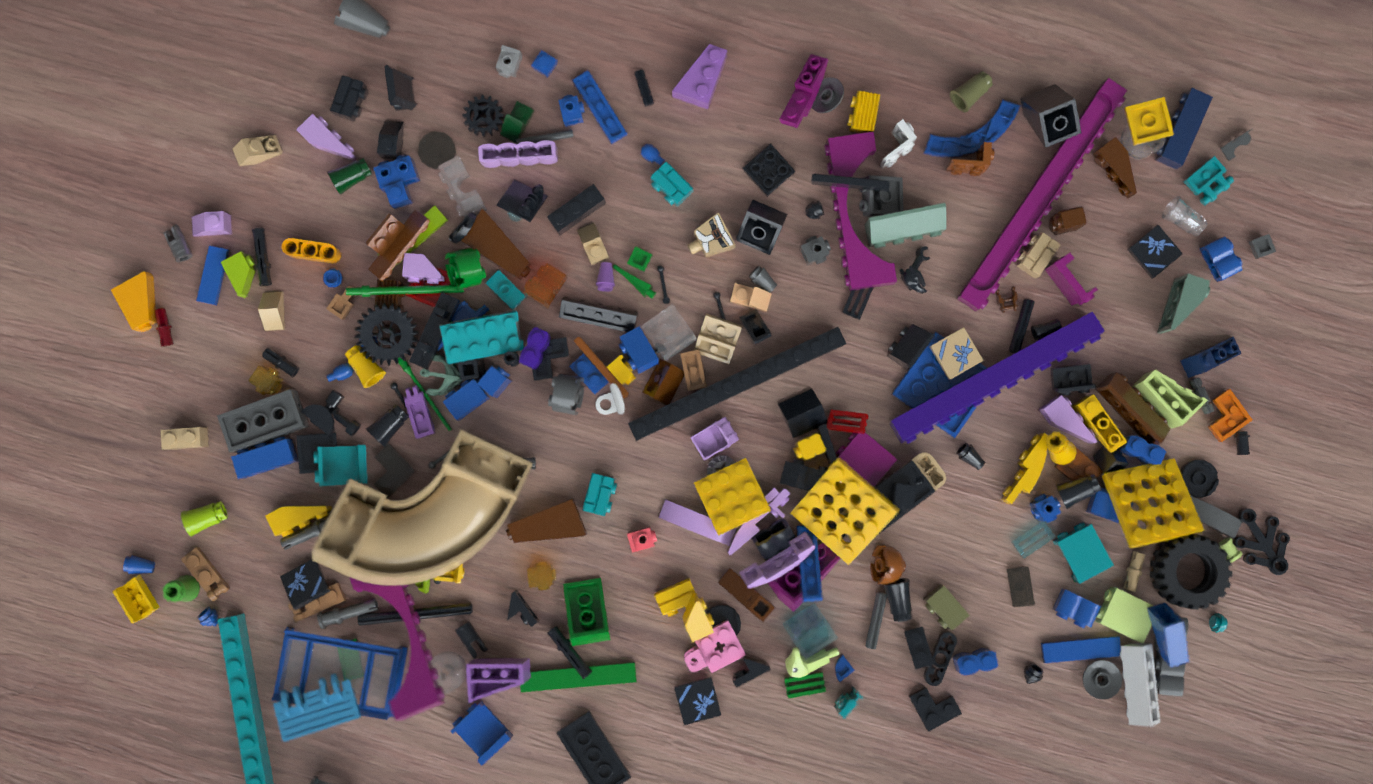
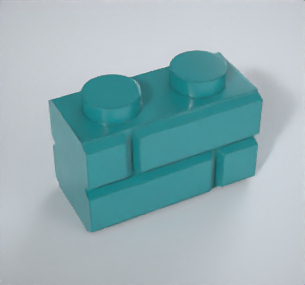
M667 161L650 177L652 181L651 186L657 192L661 190L666 195L664 199L671 206L675 204L678 207L693 193V187Z
M592 473L582 511L606 516V512L610 513L613 503L610 501L611 494L615 495L618 484L614 483L615 478Z

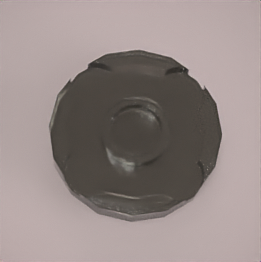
M430 132L420 140L418 155L423 164L428 168L435 170L444 169L455 160L457 153L456 145L446 133Z

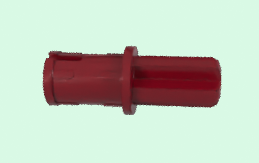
M156 309L155 316L158 325L156 330H158L161 347L174 345L170 329L172 326L168 323L166 309Z

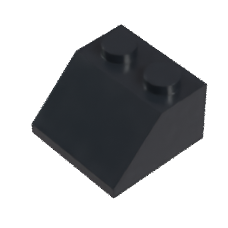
M752 200L736 241L771 255L788 214Z
M914 324L909 327L905 326L899 334L901 336L899 341H894L888 348V351H890L888 357L906 370L913 366L935 335Z

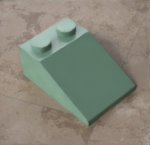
M1191 274L1175 278L1157 333L1162 334L1175 330L1207 298L1210 293V281Z

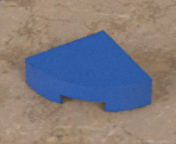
M843 654L835 664V674L839 682L855 671Z

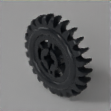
M383 303L381 309L375 304V311L368 308L369 315L366 313L361 314L364 320H357V323L361 326H357L354 329L360 333L354 335V338L360 339L356 346L363 345L360 353L367 351L366 359L373 356L372 363L379 359L380 365H382L384 360H386L388 366H390L391 360L398 364L399 357L403 361L406 360L405 353L409 356L412 355L409 348L415 349L416 346L412 342H418L419 339L413 335L419 334V331L413 330L417 326V323H411L414 317H406L408 310L401 312V306L394 309V304L392 303L387 308L386 303ZM382 321L392 322L390 325H385ZM393 323L399 326L401 332L395 331L392 327ZM376 325L379 331L372 334L373 328ZM384 331L385 333H391L389 339L388 337H382ZM401 335V339L397 343L395 336ZM373 337L378 338V341L381 343L380 346L374 341ZM383 344H384V345H389V344H390L391 347H390V348H384V347H382V345H383Z

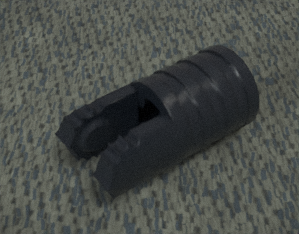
M470 621L455 630L473 659H476L478 655L471 645L472 642L476 641L483 652L488 650Z

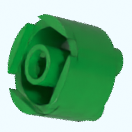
M466 248L446 254L445 259H449V264L445 265L447 276L451 285L457 286L456 290L480 285L482 279L486 278L485 269L480 264L478 249Z

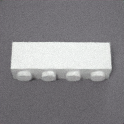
M1129 643L1121 646L1120 657L1123 661L1122 676L1125 680L1124 695L1127 699L1126 714L1129 718V725H1156L1160 723L1152 644Z

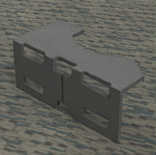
M1249 131L1236 138L1235 142L1231 141L1220 148L1228 161L1236 157L1234 151L1238 146H1246L1250 143L1252 138L1248 133Z

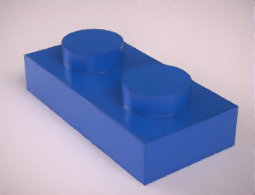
M584 354L569 366L578 377L584 378V383L595 395L609 383Z

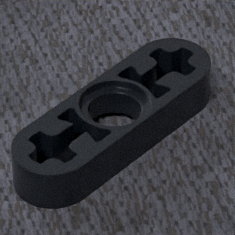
M944 631L939 635L932 652L934 665L942 668L941 671L938 669L936 671L938 679H933L931 682L929 674H933L935 671L932 665L927 666L924 672V679L931 686L941 684L957 645L956 636L949 631ZM950 635L952 643H948L946 645V649L949 650V652L947 653L944 650L939 649V647L941 646L944 648L945 642L943 641V638H947ZM939 653H943L946 657L945 662L942 664H938L935 661V657Z

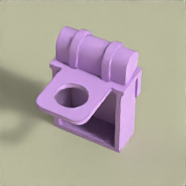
M726 417L715 421L704 430L690 437L704 461L739 440L737 433L734 432L730 421Z

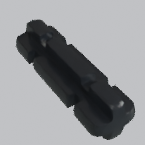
M643 69L637 70L634 74L641 97H643L644 106H651L654 104L648 81L645 79V72Z

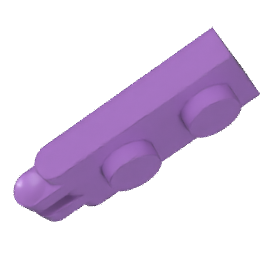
M417 385L412 386L414 394H412L410 387L406 388L407 396L404 397L415 438L419 439L435 434V428L423 391L419 392Z

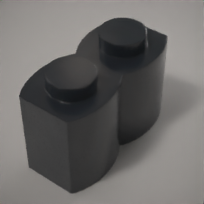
M782 518L772 523L768 528L756 533L751 539L764 560L767 561L790 547L789 541L796 538L785 518Z

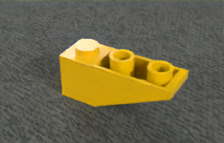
M1094 394L1086 395L1072 405L1074 411L1078 412L1084 419L1083 423L1086 427L1092 429L1096 435L1095 437L1110 453L1127 443Z
M285 506L265 515L274 535H282L284 538L294 533L293 529L297 527L302 529L310 525V520L314 518L319 520L328 515L327 512L332 510V507Z

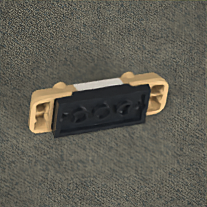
M920 453L874 488L891 502L894 483L917 486L914 501L915 508L945 483L946 475L933 456L929 453ZM866 508V512L869 515H876L874 508ZM845 509L841 512V514L843 516H848L849 512L847 509ZM898 511L876 536L907 513ZM854 521V525L856 528H864V525L861 521ZM846 534L849 540L852 541L851 536Z

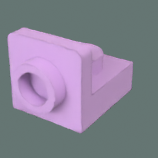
M785 488L768 504L771 507L770 512L776 518L778 516L781 518L785 516L777 508L779 505L783 507L790 499L788 497L790 493Z

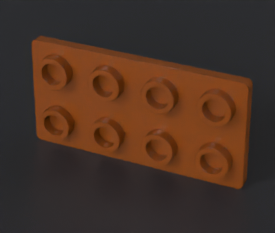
M414 210L406 222L402 224L389 213L366 241L369 247L379 253V256L368 270L381 281L388 278L394 266L403 260L406 251L414 246L417 237L426 231L430 220L417 210Z

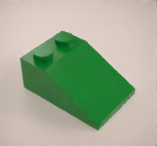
M601 578L563 584L569 636L572 646L611 640Z

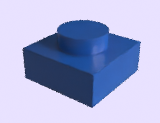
M541 50L531 67L548 78L558 61Z

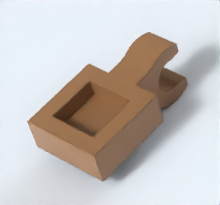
M346 290L343 295L336 293L326 309L344 320L354 306L350 300L355 295H346Z

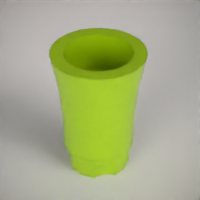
M220 501L215 504L211 503L196 509L182 511L181 519L185 530L192 537L200 531L228 519L225 505Z

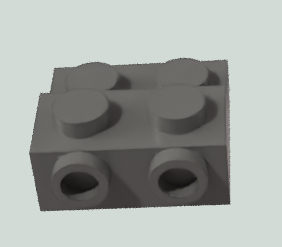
M871 175L864 177L865 179L889 181L890 186L889 192L859 189L862 192L859 208L860 211H863V216L876 217L904 211L902 177Z

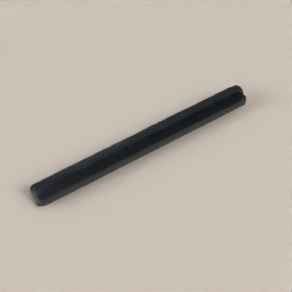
M472 603L419 608L414 609V611L419 614L420 619L471 614L473 613ZM398 611L359 615L357 619L359 626L404 621Z

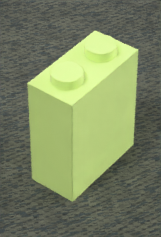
M1110 587L1104 594V602L1096 616L1095 622L1143 644L1152 626L1147 608L1153 605L1118 588Z

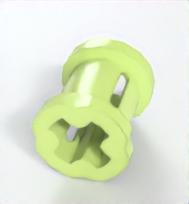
M1228 537L1218 544H1220V549H1224L1227 552L1226 559L1234 562L1243 554L1232 543V538Z

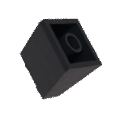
M1056 84L1020 98L1023 115L1044 147H1049L1081 134L1076 100Z

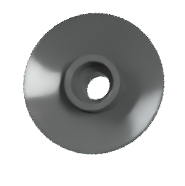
M836 78L823 79L812 109L818 113H828L834 110L843 99V84Z
M1098 660L1089 664L1085 669L1083 685L1092 697L1106 700L1114 697L1119 692L1122 685V676L1119 669L1113 663ZM1102 675L1103 680L1101 682H1098V676Z

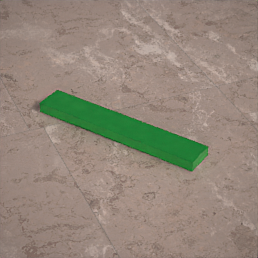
M635 662L588 666L593 672L585 679H582L574 667L530 671L531 678L520 685V691L522 693L637 682Z

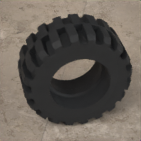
M1191 534L1170 539L1168 542H1162L1159 545L1161 549L1154 551L1153 556H1155V560L1150 561V566H1153V571H1150V577L1155 579L1152 582L1154 588L1159 589L1158 594L1162 598H1166L1167 602L1191 610H1198V608L1206 609L1209 608V604H1217L1219 602L1218 598H1224L1227 594L1225 589L1231 586V582H1228L1229 577H1233V571H1229V566H1232L1231 560L1225 558L1228 555L1224 549H1220V544L1216 541H1211V538ZM1195 553L1204 563L1205 574L1202 582L1197 587L1187 590L1178 582L1176 569L1179 561L1185 555Z

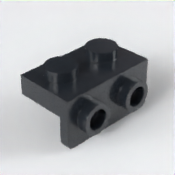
M1089 363L1051 368L1052 391L1059 393V395H1070L1071 391L1088 393L1090 389L1096 388V384L1092 383L1091 364Z

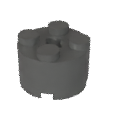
M561 373L558 376H554L552 379L553 395L549 396L548 406L552 407L554 412L578 415L579 412L576 409L581 408L584 387L581 386V382H584V378Z

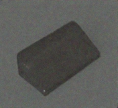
M1021 566L1006 569L1012 606H1034L1035 601L1029 567Z

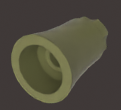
M981 71L958 88L950 92L951 101L960 111L968 112L974 103L993 86L992 78L989 74Z

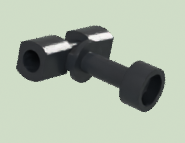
M332 390L325 400L327 402L325 407L330 409L334 419L346 427L345 432L352 437L360 429L361 424L356 420L351 422L339 413L340 408L337 406L344 396L338 391Z

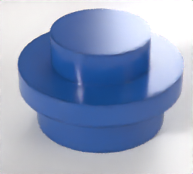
M329 269L323 275V281L328 287L336 288L342 283L343 276L337 269Z

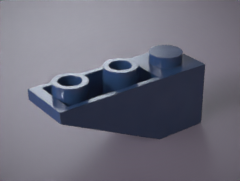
M1233 336L1180 360L1187 377L1190 378L1205 373L1242 353Z

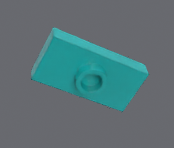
M500 270L486 282L512 310L526 298Z

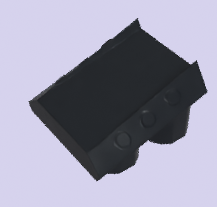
M386 64L384 69L388 99L391 106H394L396 111L406 109L412 111L418 105L414 99L412 85L414 78Z

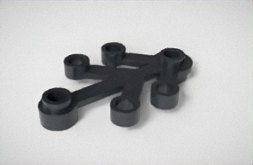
M1249 508L1241 509L1238 513V518L1242 523L1247 524L1258 543L1246 540L1244 537H1235L1233 544L1236 548H1249L1265 552L1268 559L1259 558L1253 553H1246L1243 557L1244 562L1249 565L1258 564L1266 566L1275 575L1284 574L1288 570V562L1284 556L1290 537L1286 533H1278L1275 537L1279 519L1273 516L1265 519L1267 531L1266 536H1264L1255 522L1257 518L1256 512ZM1245 512L1248 514L1247 519L1243 518ZM1271 519L1274 520V525L1272 526L1270 525ZM1282 535L1285 537L1284 542L1280 540ZM1274 537L1276 542L1279 543L1276 554L1272 549ZM1239 539L1242 540V545H1241V546L1238 545V540H1239ZM1249 556L1253 557L1252 562L1248 561ZM1279 562V568L1276 569L1275 563Z

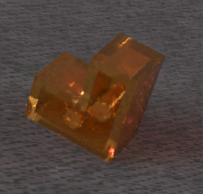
M546 263L545 266L542 265L536 274L538 277L534 276L533 279H529L526 282L524 293L530 299L548 309L568 277L563 272Z

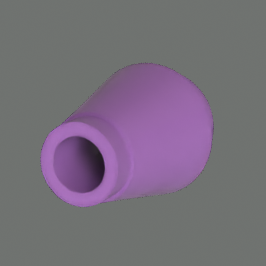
M602 262L600 264L596 281L599 291L609 292L615 286L612 263Z

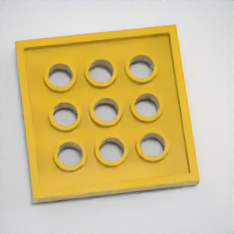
M838 458L790 514L849 565L898 513L899 509L841 458ZM843 481L846 489H839L836 482ZM826 494H830L834 498L833 503L825 500ZM851 495H859L861 498V502H854L851 498ZM813 508H819L822 511V515H815ZM839 508H846L849 512V515L843 516L840 513ZM866 508H874L876 515H869L866 512ZM830 520L834 521L837 528L831 529L827 522ZM854 521H861L864 525V528H856L854 525ZM842 534H849L852 541H844Z
M1175 458L1164 460L1160 465L1146 464L1102 475L1129 548L1196 534L1204 530ZM1159 477L1165 478L1167 485L1161 484ZM1141 481H1146L1149 484V489H1145ZM1124 485H1129L1132 493L1126 492ZM1166 495H1171L1174 498V503H1170L1166 499ZM1148 499L1155 500L1157 506L1152 507ZM1132 502L1138 505L1139 511L1131 508ZM1173 513H1178L1181 516L1182 520L1177 521L1174 518ZM1156 517L1162 518L1164 525H1159L1156 522ZM1138 521H1143L1146 524V529H1141L1138 526Z

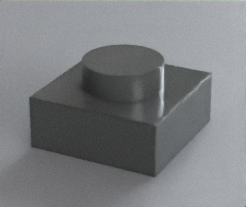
M1269 234L1249 241L1255 259L1276 252Z

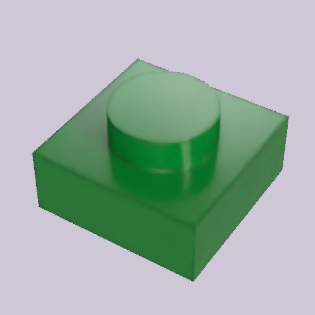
M635 246L627 265L645 272L653 255Z

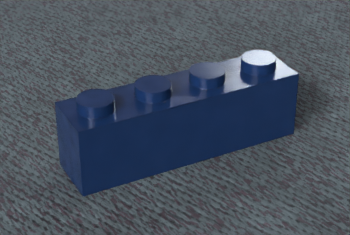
M1194 88L1182 93L1178 101L1180 103L1179 108L1171 116L1174 135L1166 137L1164 142L1159 145L1156 151L1158 156L1155 161L1176 170L1184 165L1211 103L1212 96Z

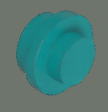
M1215 613L1210 617L1209 626L1211 631L1218 633L1223 632L1227 628L1228 621L1222 614Z

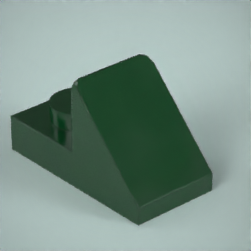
M517 101L510 115L506 114L500 136L516 143V139L521 138L535 112L534 109Z

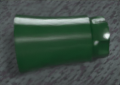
M364 158L327 171L340 195L372 175Z

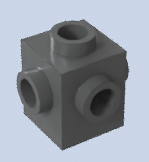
M813 236L807 239L806 244L800 247L807 266L815 262L818 265L827 261L826 257L829 256V251L831 250L828 241L823 240L822 236L819 238Z

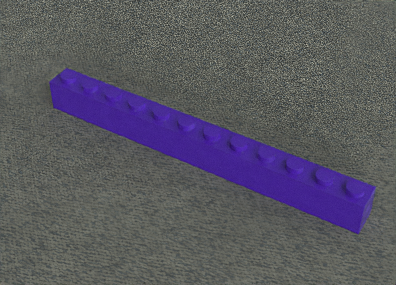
M1092 311L891 420L890 426L901 444L904 442L909 444L917 439L918 434L923 432L925 435L934 430L933 426L939 423L941 426L948 423L953 415L961 416L968 411V407L981 405L988 396L994 398L1002 393L1001 389L1005 387L1010 389L1018 384V380L1022 378L1027 380L1034 376L1036 370L1044 371L1052 366L1051 362L1064 360L1071 351L1077 353L1085 348L1084 344L1088 342L1093 344L1099 341L1105 330Z

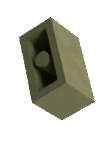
M942 584L924 598L927 603L924 606L931 614L934 612L939 617L937 621L944 629L948 627L950 630H954L970 616Z

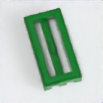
M823 672L811 673L800 678H784L788 699L826 692ZM819 677V681L789 686L790 682ZM821 685L820 688L790 692V690Z

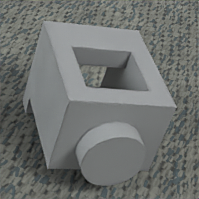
M502 45L495 67L499 75L506 78L510 76L516 77L523 57L521 51ZM506 59L511 60L509 64H505Z

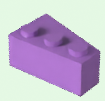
M709 44L672 90V97L708 109L727 58V50Z
M530 658L473 659L467 663L468 703L524 684L531 678Z

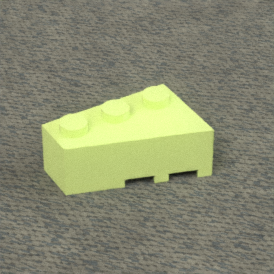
M1157 370L1144 374L1132 386L1141 393L1145 401L1153 405L1158 415L1167 420L1168 426L1171 429L1182 426L1208 401L1204 397H1199L1192 393V390L1176 384V381Z

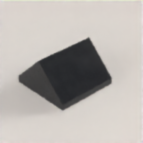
M809 389L777 404L793 439L828 422L823 406L813 389Z

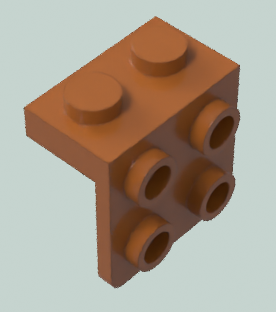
M984 142L980 146L976 154V161L953 159L946 166V171L952 175L969 173L970 176H981L991 166V160L994 159L995 150L992 148V142Z

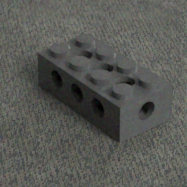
M291 389L217 415L228 450L235 453L239 450L249 449L258 444L310 427L306 415L301 412L303 406L298 392ZM283 410L284 417L281 419L280 412ZM263 417H265V419H266V422H265L264 425H262V422H261ZM245 424H247L246 432H244L243 429Z

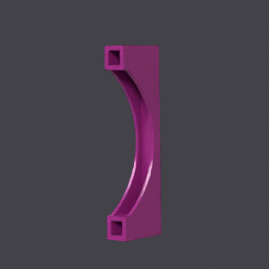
M874 132L828 138L826 145H824L825 156L829 157V163H827L828 175L853 177L861 163L868 156L874 155L876 152ZM830 186V191L835 196L833 210L834 212L837 211L838 219L835 220L836 229L840 230L841 237L838 238L839 248L843 249L844 256H841L842 267H846L847 275H844L845 286H849V291L894 285L897 282L895 264L880 259L867 249L851 226L847 212V193L849 188Z
M349 577L353 590L357 592H371L388 601L399 612L408 630L411 648L408 670L394 699L389 701L394 720L402 721L445 703L443 699L445 697L444 689L442 686H439L437 681L439 678L438 671L431 662L433 659L432 653L425 644V641H427L425 632L419 626L421 622L419 614L413 608L415 604L414 598L407 590L409 584L395 586L377 585Z

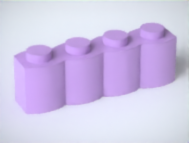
M549 140L537 143L525 141L517 145L514 143H502L498 146L483 144L478 147L479 161L482 166L487 168H495L500 165L513 167L519 164L527 166L537 163L554 164L558 161L557 146L555 142Z

